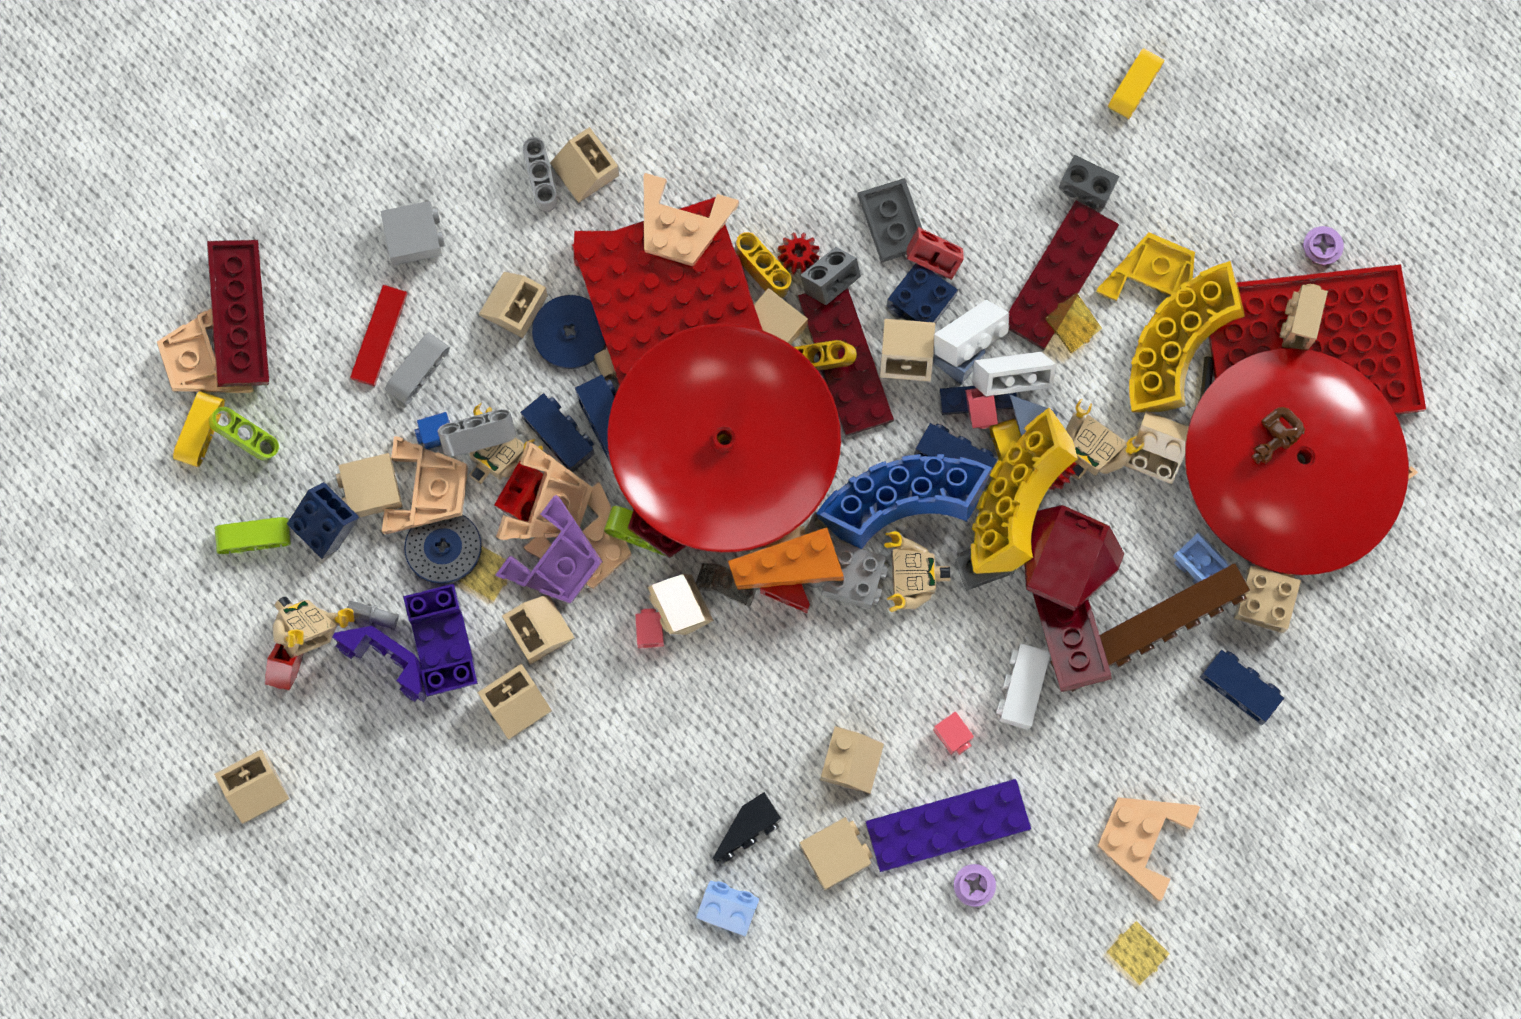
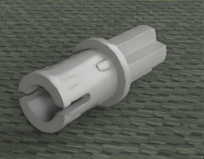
M350 601L347 608L353 610L354 618L368 621L369 625L374 623L391 628L392 630L396 628L399 614L378 609L377 605L372 607L355 601Z

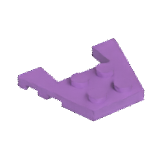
M555 495L544 508L541 515L560 529V534L532 571L513 556H509L496 573V576L516 582L518 585L538 590L540 593L572 603L603 561L561 499Z

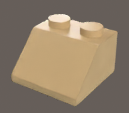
M835 726L820 780L871 794L884 744L861 733Z

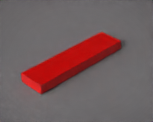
M387 285L382 286L350 376L351 380L376 386L408 295L407 291Z

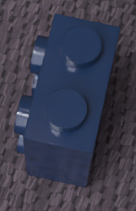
M915 263L889 296L886 306L889 308L888 311L898 319L902 317L907 321L932 322L936 324L956 298L958 289L933 271Z
M323 482L307 491L287 522V525L323 559L340 548L360 517Z

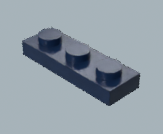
M976 387L940 388L942 415L969 413L965 390L975 389ZM1017 392L994 395L996 410L1014 409L1010 395L1017 397Z

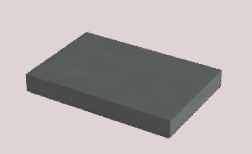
M905 178L858 192L857 196L881 263L907 255V246L917 228H922Z

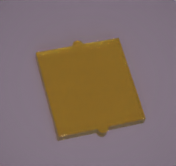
M1077 293L1064 303H1059L1058 308L1045 318L1070 353L1076 351L1084 343H1089V339L1102 329Z
M482 546L478 564L469 575L458 582L495 601L503 586H507V579L496 576V573L506 559Z
M1137 921L1124 934H1119V939L1106 951L1139 985L1152 972H1157V967L1170 954Z

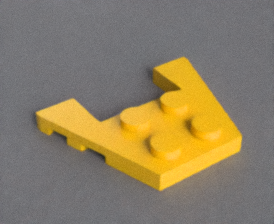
M1148 232L1097 288L1096 293L1117 301L1126 279L1129 278L1171 296L1180 288L1181 284L1193 279L1195 252Z

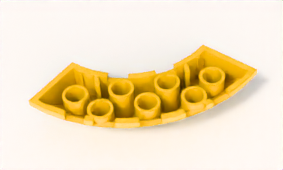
M1231 261L1206 269L1195 278L1181 284L1178 290L1158 306L1148 325H1145L1131 362L1129 397L1132 413L1146 411L1164 412L1185 407V378L1195 352L1206 338L1218 328L1235 319L1245 317Z
M1050 408L1038 415L1024 428L1026 432L1017 442L1012 441L1009 444L1010 448L1003 461L998 460L990 473L992 479L987 490L983 491L976 507L979 509L976 523L972 525L975 536L974 543L971 544V560L973 572L976 574L1014 571L1033 558L1031 533L1038 507L1055 479L1068 466L1078 460L1072 438Z

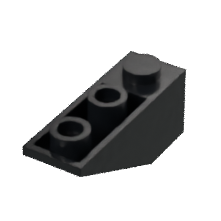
M765 792L741 807L713 856L714 863L718 861L722 864L726 863L735 856L733 852L741 846L745 850L757 842L755 837L763 832L767 836L779 828L777 823L781 821V817Z

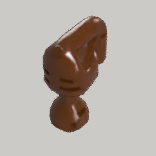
M1278 407L1261 421L1273 439L1267 444H1259L1254 447L1255 454L1252 455V458L1257 464L1261 461L1267 464L1272 459L1273 452L1280 446L1284 449L1292 446L1305 433L1302 421L1286 407ZM1283 417L1293 428L1287 429L1280 422V418Z

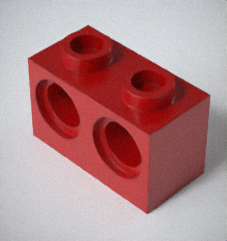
M920 227L917 228L907 246L908 260L950 280L954 278L964 260L963 248Z
M519 461L494 506L512 518L528 522L543 473L535 468L520 464L521 461Z

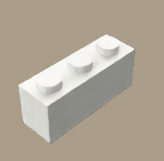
M985 300L934 334V354L958 367L1008 333L1009 312Z
M1042 352L974 360L972 384L985 396L1052 388L1056 364Z
M1020 644L1018 650L1013 649L1009 664L1014 665L1011 675L1006 674L1003 689L1007 690L1005 700H999L996 714L1000 715L999 722L1028 730L1032 727L1050 657L1049 651L1025 644Z

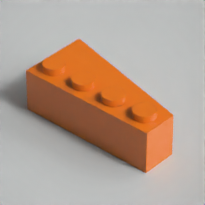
M827 527L728 561L738 590L801 583H821L824 581H844V575Z

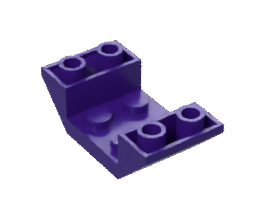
M454 584L403 596L422 668L421 675L426 696L429 697L478 684L475 663Z
M373 626L334 633L332 638L337 642L335 647L350 659L354 656L361 659L370 645L384 657L387 653L390 654V659L393 660V663L403 669V672L396 680L401 686L399 690L413 702L419 699L424 703L426 692L421 675L422 669L420 661L415 654Z

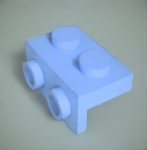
M1200 532L1173 555L1176 559V566L1184 573L1188 571L1194 578V584L1231 565Z
M710 881L696 918L746 937L759 898L754 897L748 891H738L730 888L726 883Z

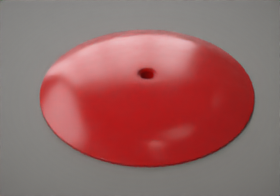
M708 324L696 326L673 334L654 345L641 356L624 377L614 398L609 416L608 451L610 463L616 481L628 503L645 522L662 535L680 544L704 551L723 553L752 550L771 544L793 532L815 512L825 498L834 479L840 457L841 431L838 411L833 396L819 371L799 350L771 333L745 325ZM721 434L728 435L731 442L727 445H722L718 442L717 437Z
M1295 348L1264 351L1237 362L1216 378L1205 391L1194 410L1187 431L1185 443L1186 474L1190 491L1201 516L1226 546L1242 558L1262 568L1291 575H1317L1344 568L1367 555L1384 539L1397 520L1403 506L1409 478V461L1404 434L1397 416L1384 395L1368 378L1349 364L1324 353ZM1278 407L1288 408L1302 421L1305 433L1289 448L1284 449L1280 446L1273 452L1272 459L1267 464L1262 461L1257 464L1252 458V455L1255 454L1253 448L1259 444H1267L1273 439L1268 429L1262 425V419ZM1283 417L1280 418V422L1287 429L1293 428ZM1298 453L1304 456L1305 464H1301L1298 461Z

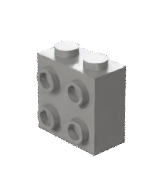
M430 201L381 211L389 257L393 266L442 256L441 247H445L442 232H437L436 224L440 223L437 208H432Z
M836 542L835 552L844 575V581H825L822 596L871 609L873 603L878 604L882 589L877 588L879 580H885L889 565L884 564L886 556Z

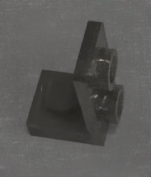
M702 563L696 580L699 590L715 591L745 606H751L757 588L738 590L731 570L720 564Z

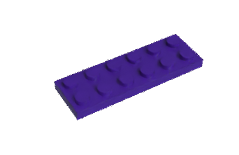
M1016 779L865 821L879 872L1031 830Z

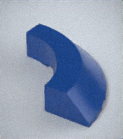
M920 454L903 456L901 460L889 463L884 461L869 467L868 471L859 476H853L848 479V483L838 491L835 490L825 500L817 511L816 516L839 539L860 549H863L866 543L882 528L908 516L941 514L967 522L984 491L992 467L960 457V459L944 457V454H937V457H920Z

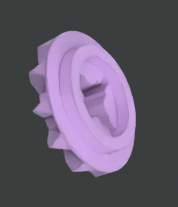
M1319 226L1313 228L1304 239L1305 257H1309L1313 264L1318 263L1322 264V266L1335 263L1343 253L1344 243L1342 237L1336 230L1330 227ZM1322 237L1325 245L1330 247L1325 250L1324 255L1321 252V248L1315 246L1320 244Z
M970 864L963 867L956 874L953 887L956 897L965 905L978 907L992 899L996 890V881L991 871L979 864ZM980 875L979 886L985 892L975 890L974 893L968 895L970 885L964 880L974 881Z

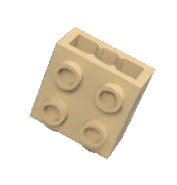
M1307 284L1302 285L1298 292L1293 293L1292 299L1288 300L1285 314H1288L1286 323H1283L1280 331V337L1283 338L1282 347L1309 350L1317 339L1328 291L1322 290L1318 285Z
M769 288L754 304L763 331L781 338L790 345L807 327L808 319Z
M389 453L338 465L340 473L336 474L339 489L344 488L345 497L341 499L359 517L384 512V509L403 507L392 458Z
M1257 565L1250 566L1244 578L1250 592L1246 595L1247 600L1237 605L1234 619L1280 633L1286 632L1289 628L1301 580L1294 579L1295 576L1291 574H1278Z
M846 817L799 842L801 850L824 891L871 865L869 860L873 858L871 851L866 843L861 845L857 838L860 832L853 820L848 822Z

